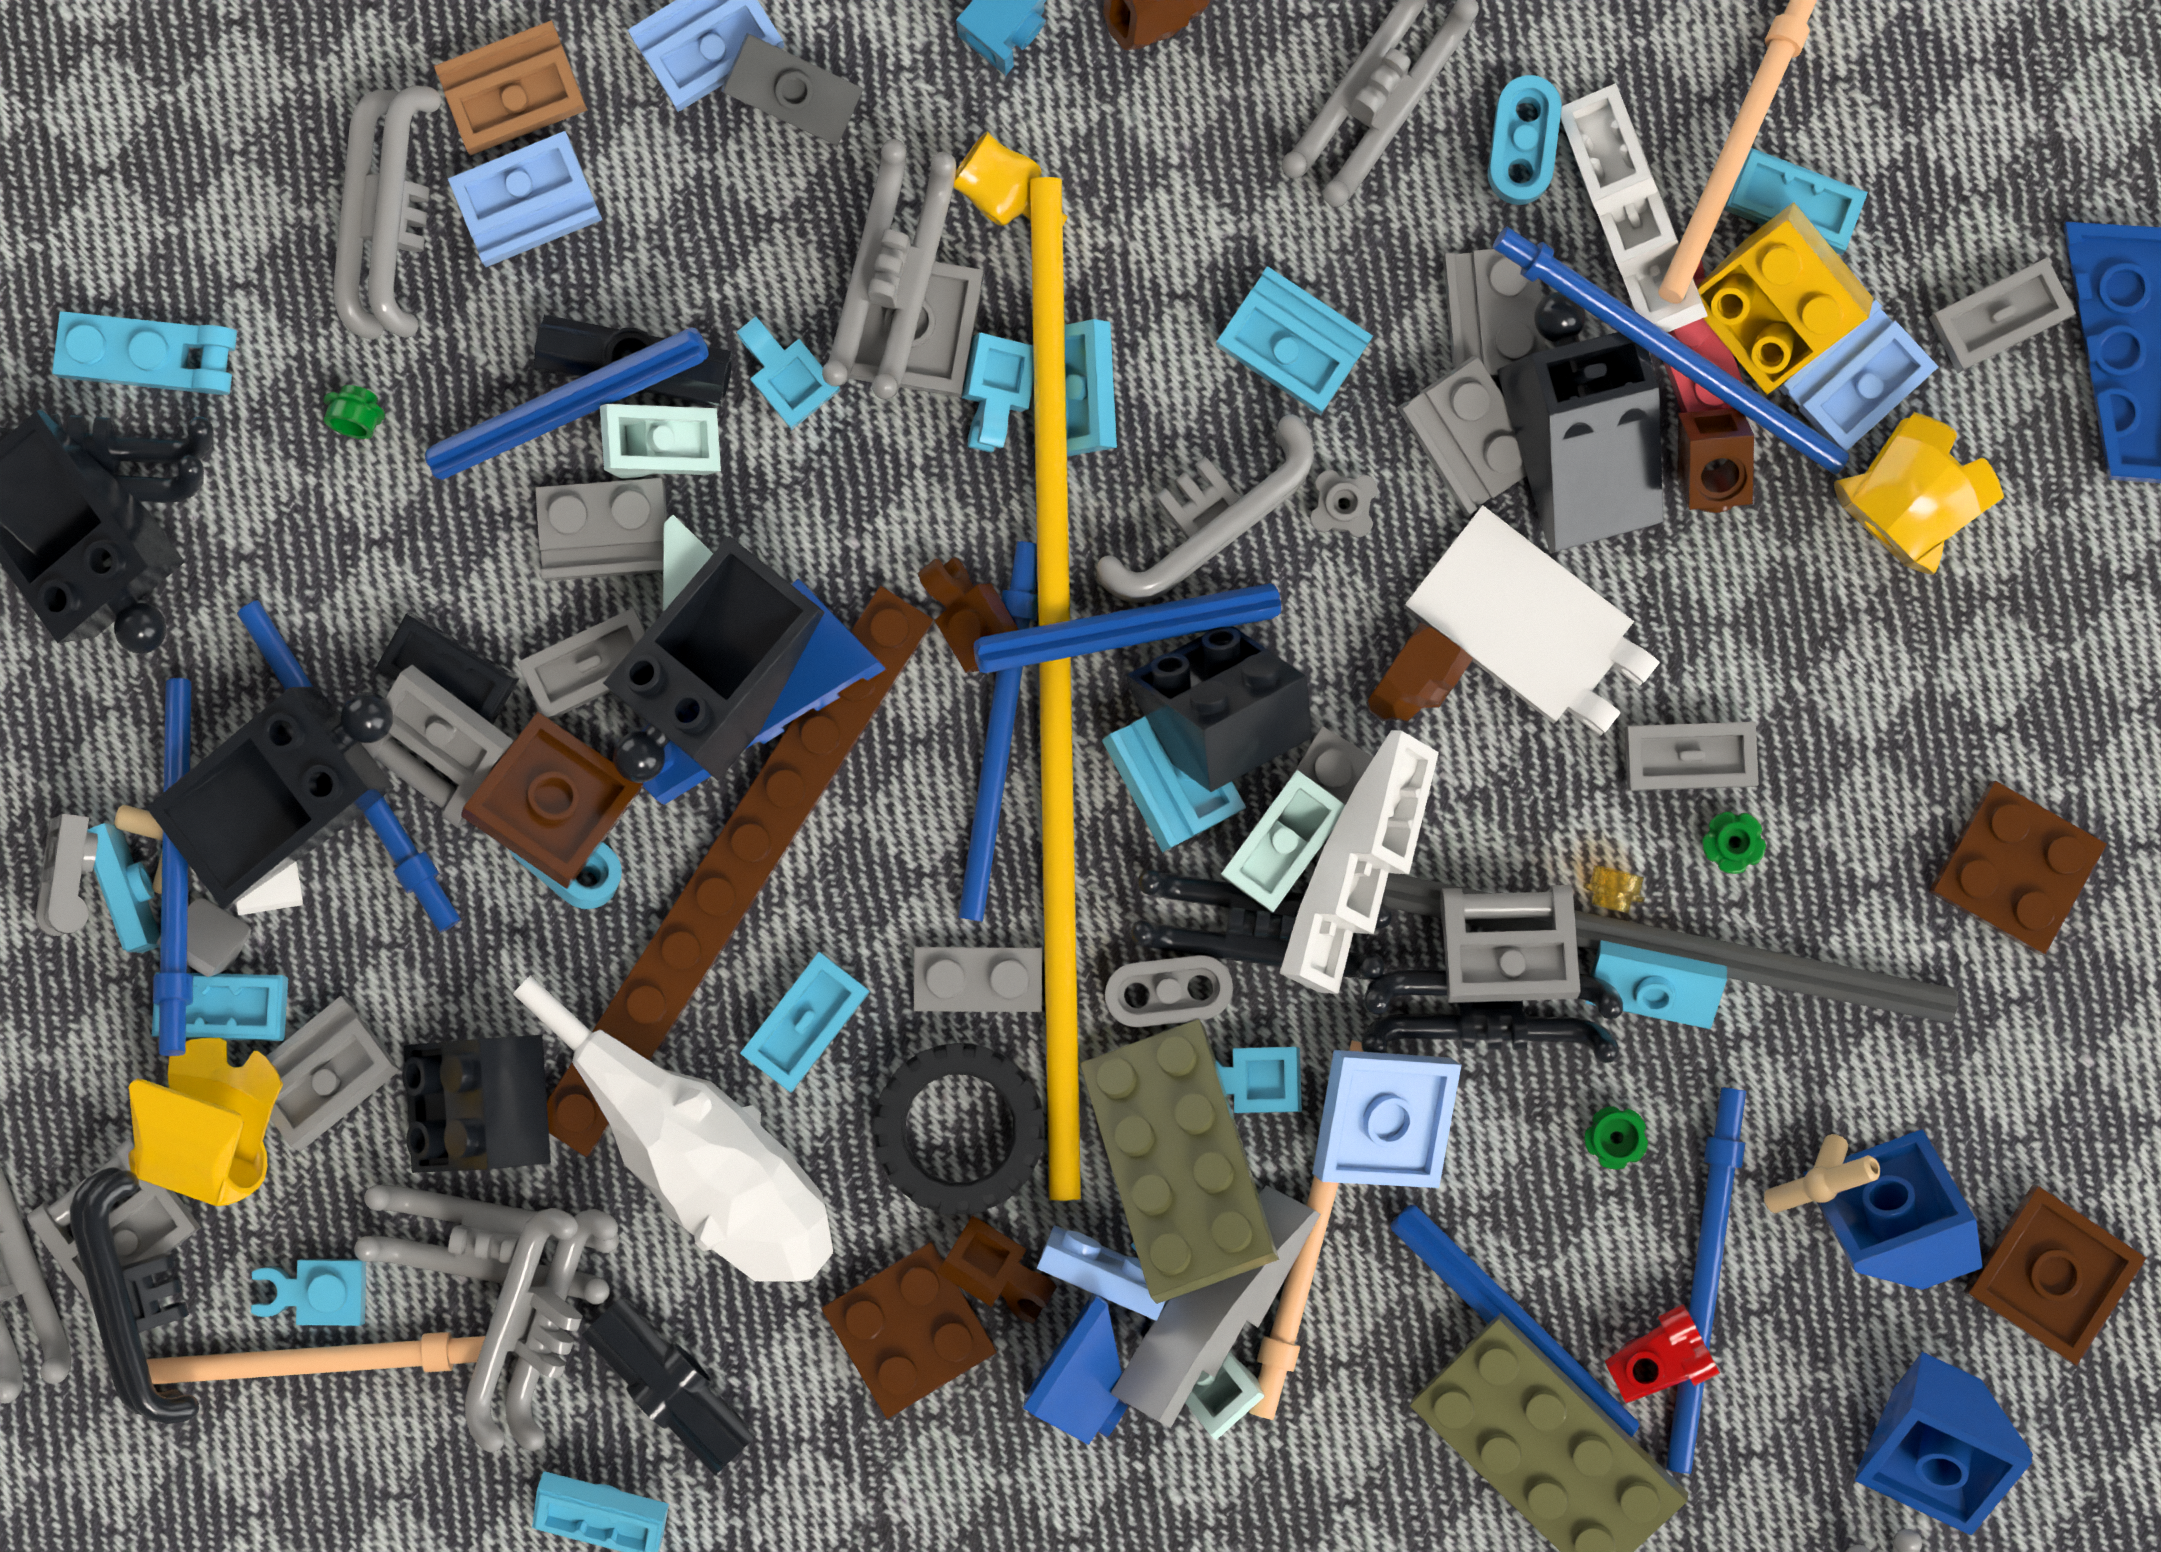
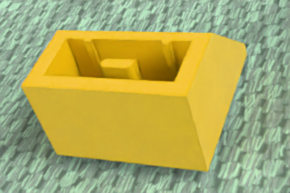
M1795 202L1791 203L1745 239L1696 286L1708 315L1703 319L1766 395L1867 320L1874 299Z

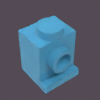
M972 0L956 19L958 37L1006 76L1014 67L1012 49L1015 45L1022 50L1025 49L1043 28L1046 20L1041 15L1044 12V3L1047 0Z

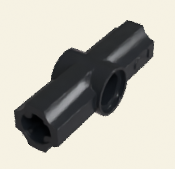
M544 314L543 321L538 328L534 347L533 367L536 371L578 379L618 361L621 354L632 347L646 348L666 338L651 336L638 328L615 329ZM708 347L709 355L702 363L634 394L651 393L723 407L731 378L733 353L727 350Z
M624 1295L582 1334L588 1344L628 1384L626 1390L641 1410L664 1429L669 1427L715 1476L757 1436L750 1428L751 1426L747 1425L733 1407L726 1403L711 1387L713 1382L702 1366L676 1342L670 1344Z

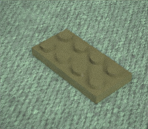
M1200 1019L1080 1063L1150 1297L1156 1304L1279 1260L1210 1041Z
M1501 1312L1411 1400L1410 1407L1560 1552H1634L1688 1501V1492Z

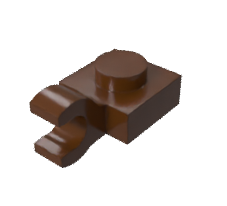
M957 557L951 558L944 565L939 558L934 559L917 573L925 590L947 609L934 621L965 673L979 671L974 657V642L984 636L1019 630L992 584H977L973 587L967 570Z
M974 1215L970 1218L937 1271L938 1274L992 1307L1001 1294L1006 1299L1012 1313L1030 1324H1034L1057 1288V1285L1046 1276L1033 1272L1019 1263L1027 1250L1026 1248Z

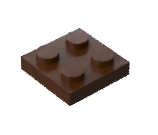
M537 712L465 804L461 817L568 889L639 795L643 783L631 782L622 777L614 763Z
M1998 781L1989 782L1928 892L2034 953L2046 955L2107 843Z
M2032 1185L1983 1259L1982 1268L1976 1270L1963 1292L2068 1363L2077 1366L2147 1258L2040 1186Z
M933 1241L928 1242L821 1308L886 1419H889L998 1352L962 1289L937 1273L944 1259Z

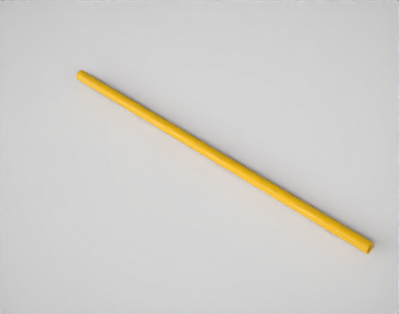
M1040 177L1030 180L1038 626L1070 621L1062 179L1055 177ZM1071 657L1039 663L1049 1200L1056 1201L1081 1199Z

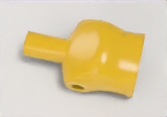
M987 131L977 140L957 168L953 188L969 198L984 216L997 225H1007L1020 214L1031 220L1030 180L1041 177V167L1029 157L1006 148ZM1062 212L1064 225L1068 216Z

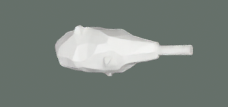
M530 975L513 995L574 1051L572 1063L608 1120L624 1165L659 1200L670 1219L695 1237V1244L703 1252L711 1249L754 1281L808 1282L813 1279L833 1254L831 1233L822 1193L788 1150L760 1126L761 1113L753 1105L741 1108L711 1081L661 1069L602 1030L592 1033Z

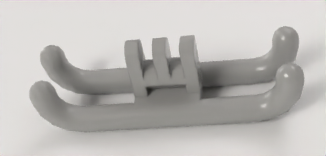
M1398 0L1290 153L1284 156L1282 160L1283 172L1292 179L1302 177L1317 160L1348 114H1351L1368 126L1369 129L1340 171L1325 186L1323 191V197L1330 206H1343L1358 189L1468 32L1479 11L1476 0H1457L1444 23L1408 74L1411 61L1406 55L1395 48L1428 0Z
M412 85L400 92L377 89L363 96L353 110L349 126L333 295L334 305L339 318L351 332L362 338L374 340L382 335L384 329L397 336L409 338L417 333L419 328L416 317L411 313L401 310L397 305L394 297V280L398 249L412 252L424 251L425 238L406 232L407 226H426L427 213L409 207V201L417 203L428 202L430 188L405 180L412 116L416 111L432 113L440 107L442 102L438 91L431 87ZM381 115H386L379 174H371L376 123ZM365 240L372 241L368 298L374 315L363 309L359 299L361 263Z
M898 139L887 140L881 148L878 177L828 363L822 369L823 379L828 385L837 387L845 384L856 359L870 303L894 309L895 312L880 368L872 382V390L880 399L893 398L900 388L946 219L956 175V161L950 153L939 152L933 156L928 186L911 246L908 235L890 230L902 186L907 156L905 145Z
M1287 414L1279 420L1275 436L1285 453L1286 462L1241 498L1237 496L1207 457H1203L1195 464L1199 475L1209 484L1205 489L1201 491L1186 472L1175 479L1176 484L1189 500L1182 507L1176 497L1169 490L1163 488L1155 495V498L1188 540L1144 572L1130 571L1116 557L1111 555L1104 556L1097 564L1096 576L1099 583L1117 599L1130 603L1151 602L1165 595L1273 511L1299 489L1306 481L1314 458L1313 439L1304 422L1293 414Z
M0 1166V1303L22 1294L44 1354L45 1362L40 1369L41 1377L50 1384L60 1383L66 1378L71 1369L69 1344L8 1182ZM0 1308V1403L5 1404L14 1401L21 1393L23 1373L17 1350Z
M374 1185L364 1195L366 1206L371 1210L401 1212L461 1223V1225L452 1229L448 1247L393 1237L364 1236L356 1242L354 1252L356 1257L363 1262L392 1263L503 1284L520 1234L527 1221L538 1211L401 1186ZM617 1233L614 1238L607 1241L597 1239L591 1235L586 1241L585 1247L597 1249L602 1253L612 1252L618 1247L619 1235ZM552 1234L547 1238L548 1240L559 1241V1238ZM537 1265L530 1287H543L550 1266ZM576 1271L567 1296L585 1299L592 1304H600L608 1298L609 1286L603 1278Z
M550 1208L538 1211L525 1224L517 1242L465 1399V1420L470 1435L484 1451L496 1452L502 1448L505 1441L503 1432L493 1421L491 1401L508 1351H514L519 1355L505 1402L506 1420L510 1432L516 1441L529 1451H536L545 1443V1434L535 1423L532 1416L531 1402L540 1373L551 1378H561L566 1362L555 1353L567 1355L571 1352L574 1339L564 1330L577 1331L582 1320V1315L565 1301L588 1238L593 1235L597 1239L607 1241L614 1238L617 1234L618 1224L611 1215L597 1209L579 1212L573 1217L571 1214L560 1209ZM552 1234L559 1238V1242L543 1287H530L545 1242Z

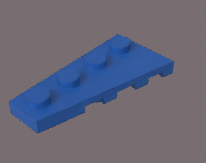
M2065 222L2063 228L2108 480L2161 483V227Z
M799 578L792 586L819 606L825 613L761 731L747 748L758 741L765 744L785 731L783 729L784 725L812 708L819 711L840 698L838 692L859 679L864 678L868 681L886 670L872 653ZM699 706L691 707L699 714ZM648 724L642 731H645L650 724ZM671 741L664 748L665 764L662 771L654 779L643 782V787L654 799L663 805L711 777L707 771Z

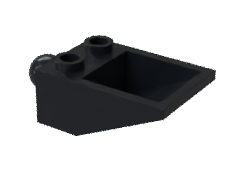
M1559 292L1545 296L1538 303L1534 313L1536 329L1543 338L1553 342L1555 348L1529 354L1497 370L1550 554L1664 522L1659 386L1649 352L1620 332L1580 341L1579 334L1584 327L1586 319L1585 310ZM1592 381V388L1589 389L1584 384Z
M43 410L35 411L0 441V564L57 643L95 638L114 622L115 637L118 643L127 651L145 654L157 649L166 636V621L157 608L147 603H138V601L185 563V561L150 512L131 496L119 482ZM111 556L112 566L104 567L102 563Z
M731 536L727 537L603 682L628 707L650 724L645 731H635L623 736L614 749L613 760L617 771L622 777L631 782L643 783L650 781L662 771L665 764L664 748L670 741L718 781L761 731L825 613L819 606ZM699 706V714L691 707Z
M318 686L290 687L151 802L146 809L221 908L228 909L348 826L394 788L393 784L361 744L377 742L389 733L393 724L392 708L381 695L373 692H361L353 695L346 701L340 716ZM290 725L293 728V738L286 731ZM325 772L331 777L333 782L332 790L321 777V773Z

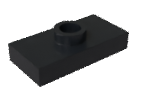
M413 613L405 614L376 666L377 670L396 681L402 671L413 665L492 725L495 723L519 680L518 676Z

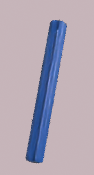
M688 328L432 445L425 452V461L430 467L433 476L444 480L600 409L601 405L614 403L702 363L709 355L708 347L701 333L696 328Z
M1262 584L980 637L974 642V657L980 672H995L1206 632L1218 627H1232L1273 619L1281 614V600L1278 589L1274 584Z
M1410 1204L1395 1217L1390 1225L1392 1231L1484 1321L1489 1324L1500 1312L1503 1313L1630 1437L1636 1433L1639 1428L1638 1420L1417 1206Z

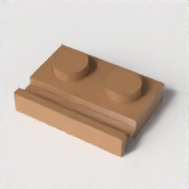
M552 20L434 66L461 138L470 156L588 110Z

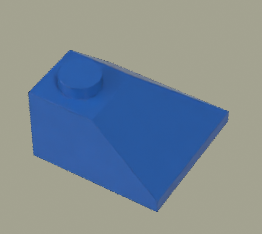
M1923 1129L1845 1157L1843 1164L1868 1155L1872 1156L1880 1166L1878 1180L1839 1192L1829 1202H1817L1852 1268L1857 1273L1923 1290L1982 1268L1976 1218ZM1808 1171L1803 1172L1804 1177L1806 1176Z
M1094 1293L1091 1294L1026 1392L1023 1408L1032 1415L1088 1445L1097 1432L1108 1438L1128 1407L1126 1403L1110 1394L1121 1377L1122 1370L1107 1299Z
M1921 1352L1894 1387L1857 1468L1854 1481L1972 1536L2032 1464L2033 1453L1980 1378L1925 1352Z

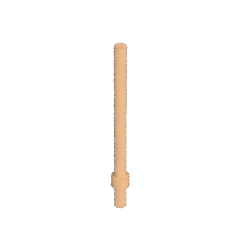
M1789 0L1784 14L1774 18L1765 38V44L1768 48L1658 290V294L1662 299L1675 304L1682 302L1791 58L1799 56L1810 33L1807 22L1817 0Z
M1352 1040L1349 1051L1363 1052L1361 1042ZM1315 1175L1306 1206L1316 1210L1321 1215L1287 1274L1270 1337L1263 1336L1257 1361L1262 1363L1258 1382L1265 1397L1252 1407L1249 1413L1270 1420H1274L1287 1371L1294 1372L1300 1351V1346L1295 1345L1339 1185V1183L1322 1182Z
M450 1332L425 1333L422 1335V1339L418 1341L146 1359L153 1384L423 1366L424 1372L452 1371L453 1364L476 1363L485 1336L452 1338Z

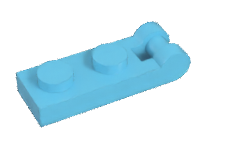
M60 311L52 374L64 379L229 395L232 374L226 372L228 352L235 351L237 331L215 325L196 326ZM189 348L203 349L201 369H187Z

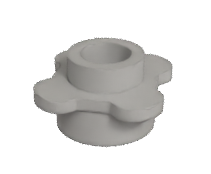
M1334 470L1322 472L1315 482V487L1319 492L1317 508L1310 515L1313 527L1322 533L1332 529L1338 532L1348 531L1356 538L1367 535L1373 526V521L1369 516L1370 502L1378 492L1374 479L1367 475H1361L1357 479L1340 477ZM1341 498L1349 500L1350 507L1343 510L1339 508L1338 501Z

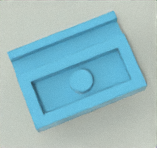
M1267 266L1254 288L1251 289L1217 340L1216 347L1321 416L1370 343L1373 335Z
M1146 717L1109 734L1102 740L1162 853L1238 814L1246 808L1232 781L1213 792H1209L1175 767L1169 760Z

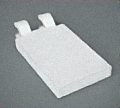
M1483 505L1403 607L1422 623L1432 627L1462 647L1473 658L1472 661L1553 724L1567 710L1599 736L1608 730L1621 713L1608 701L1592 692L1611 666L1615 667L1634 684L1640 686L1660 663L1643 648L1623 637L1633 624V620Z

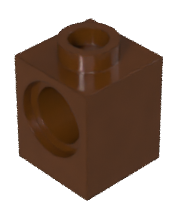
M1734 408L1678 413L1677 482L1689 510L1700 509L1704 512L1720 513L1730 510L1733 506L1753 504L1754 433L1746 416ZM1715 459H1727L1717 469L1703 470L1708 463Z

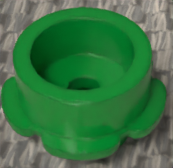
M344 385L339 394L330 392L324 397V403L328 405L324 417L325 424L340 434L356 439L372 438L376 425H380L382 420L385 419V412L377 405L378 397L374 393L355 385Z
M1727 811L1716 815L1709 822V831L1702 840L1703 851L1709 861L1715 862L1722 872L1728 874L1743 873L1748 865H1756L1763 858L1766 842L1761 838L1762 826L1755 817L1748 813L1734 815L1733 812ZM1737 836L1740 839L1738 848H1732L1729 845L1730 837Z
M1609 1106L1600 1109L1594 1114L1592 1126L1588 1127L1585 1131L1584 1142L1587 1151L1591 1155L1598 1157L1600 1165L1608 1169L1619 1170L1625 1168L1628 1162H1638L1647 1150L1648 1140L1644 1133L1646 1129L1645 1122L1638 1113L1631 1109L1620 1111L1615 1106ZM1615 1131L1620 1132L1622 1135V1140L1618 1144H1614L1610 1139L1611 1134Z

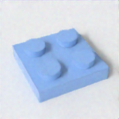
M1334 1050L1312 1174L1322 1182L1439 1188L1461 1064L1450 1057Z

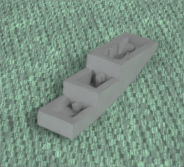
M1266 1185L1259 1193V1198L1279 1260L1170 1299L1159 1315L1158 1320L1154 1322L1110 1394L1171 1428L1202 1371L1215 1377L1245 1322L1247 1321L1259 1327L1321 1215L1316 1210Z

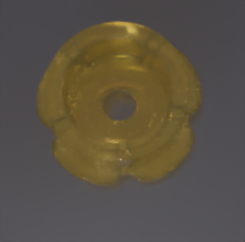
M1594 865L1590 883L1583 882L1584 889L1594 892L1591 903L1593 905L1629 913L1632 901L1638 903L1645 901V897L1640 895L1644 877L1637 874Z

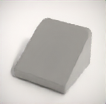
M204 898L195 900L188 906L187 965L207 977L231 968L251 934V928L248 924ZM161 935L157 941L159 948H161Z

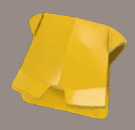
M1913 412L1910 418H1905L1899 422L1865 474L1837 480L1834 482V488L1842 508L1894 555L1903 566L1934 575L1940 563L1945 540L2003 499L2004 494L1998 477L1985 458H1979L1966 465H1961L1950 454V450L1957 438V432L1953 428L1935 418Z
M201 1038L186 1041L184 1055L169 1056V1088L140 1078L133 1080L129 1085L135 1147L128 1153V1163L131 1171L140 1180L214 1206L229 1205L251 1195L265 1180L268 1163L263 1139L283 1082L276 1067L259 1051H253L242 1067H233L227 1062L226 1040L222 1038Z

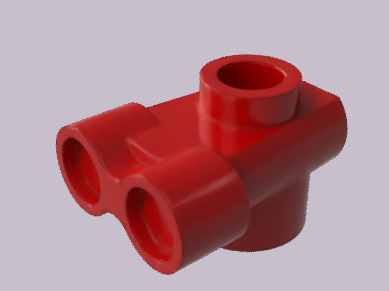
M1684 1304L1658 1316L1661 1322L1660 1326L1642 1337L1629 1340L1620 1348L1619 1352L1604 1360L1626 1404L1689 1379L1696 1386L1720 1374ZM1642 1358H1649L1657 1364V1373L1649 1381H1640L1633 1375L1634 1364Z

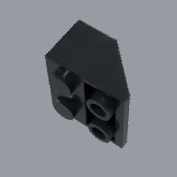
M1234 626L1213 628L1204 635L1167 654L1158 656L1152 662L1126 675L1128 687L1171 763L1209 792H1213L1312 738L1307 676Z
M542 1034L404 1045L405 1064L402 1071V1079L407 1092L409 1128L406 1143L411 1155L412 1173L490 1170L551 1163Z

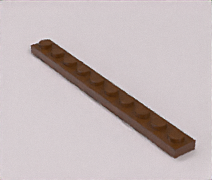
M880 585L851 630V633L872 653L886 670L868 681L864 678L859 679L838 692L840 698L819 711L812 708L792 721L592 1033L602 1030L650 1062L653 1060L935 623L934 619ZM571 1063L547 1100L549 1134L587 1158L591 1156L610 1124L574 1064Z

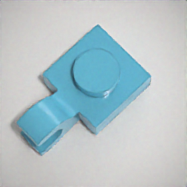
M756 316L736 332L741 342L764 367L750 378L751 382L791 430L840 391L839 386H830L824 381L822 376L823 367L800 339L784 350Z
M978 333L972 337L961 397L979 402L969 431V448L990 453L994 452V447L1003 448L1007 434L1009 410L1023 412L1029 409L1034 381L1032 345L984 333Z

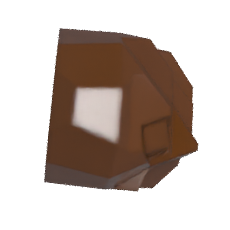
M1104 0L1103 14L1109 33L1124 50H1135L1172 37L1180 29L1188 26L1189 20L1201 15L1211 0Z
M1419 623L1366 701L1369 712L1382 722L1387 720L1408 722L1422 709L1439 708L1473 658L1462 647L1432 627Z

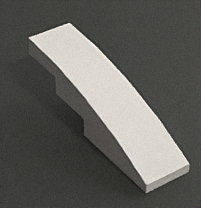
M1616 83L1562 106L1561 120L1591 201L1601 221L1615 262L1625 282L1635 312L1667 333L1708 316L1693 278L1681 303H1670L1662 299L1658 294V290L1680 243Z
M1391 730L1355 786L1324 846L1300 905L1280 974L1317 992L1339 993L1353 933L1374 934L1388 873L1409 874L1439 752L1403 731Z

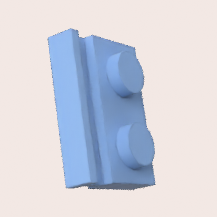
M675 0L628 29L630 37L640 50L677 112L724 85L747 33L780 49L785 47L781 36L758 0Z
M566 131L448 178L470 235L479 252V257L485 267L603 220Z
M1877 300L1872 303L1867 320L1795 373L1779 388L1784 395L1787 394L1799 406L1798 410L1823 437L1844 451H1848L1938 368V365L1896 320L1893 322L1881 309L1882 305Z
M1056 1225L1053 1226L1037 1269L1153 1320H1158L1165 1301L1156 1304L1150 1297L1139 1258L1115 1252L1082 1233L1067 1231Z

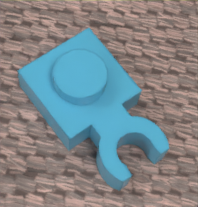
M1299 1047L1233 1048V1067H1225L1216 1060L1226 1095H1234V1113L1302 1112Z
M359 1259L297 1260V1277H291L285 1270L275 1266L263 1267L252 1272L253 1280H270L277 1288V1297L274 1302L251 1305V1313L254 1315L270 1317L285 1311L289 1306H296V1325L361 1326L365 1324L366 1262Z

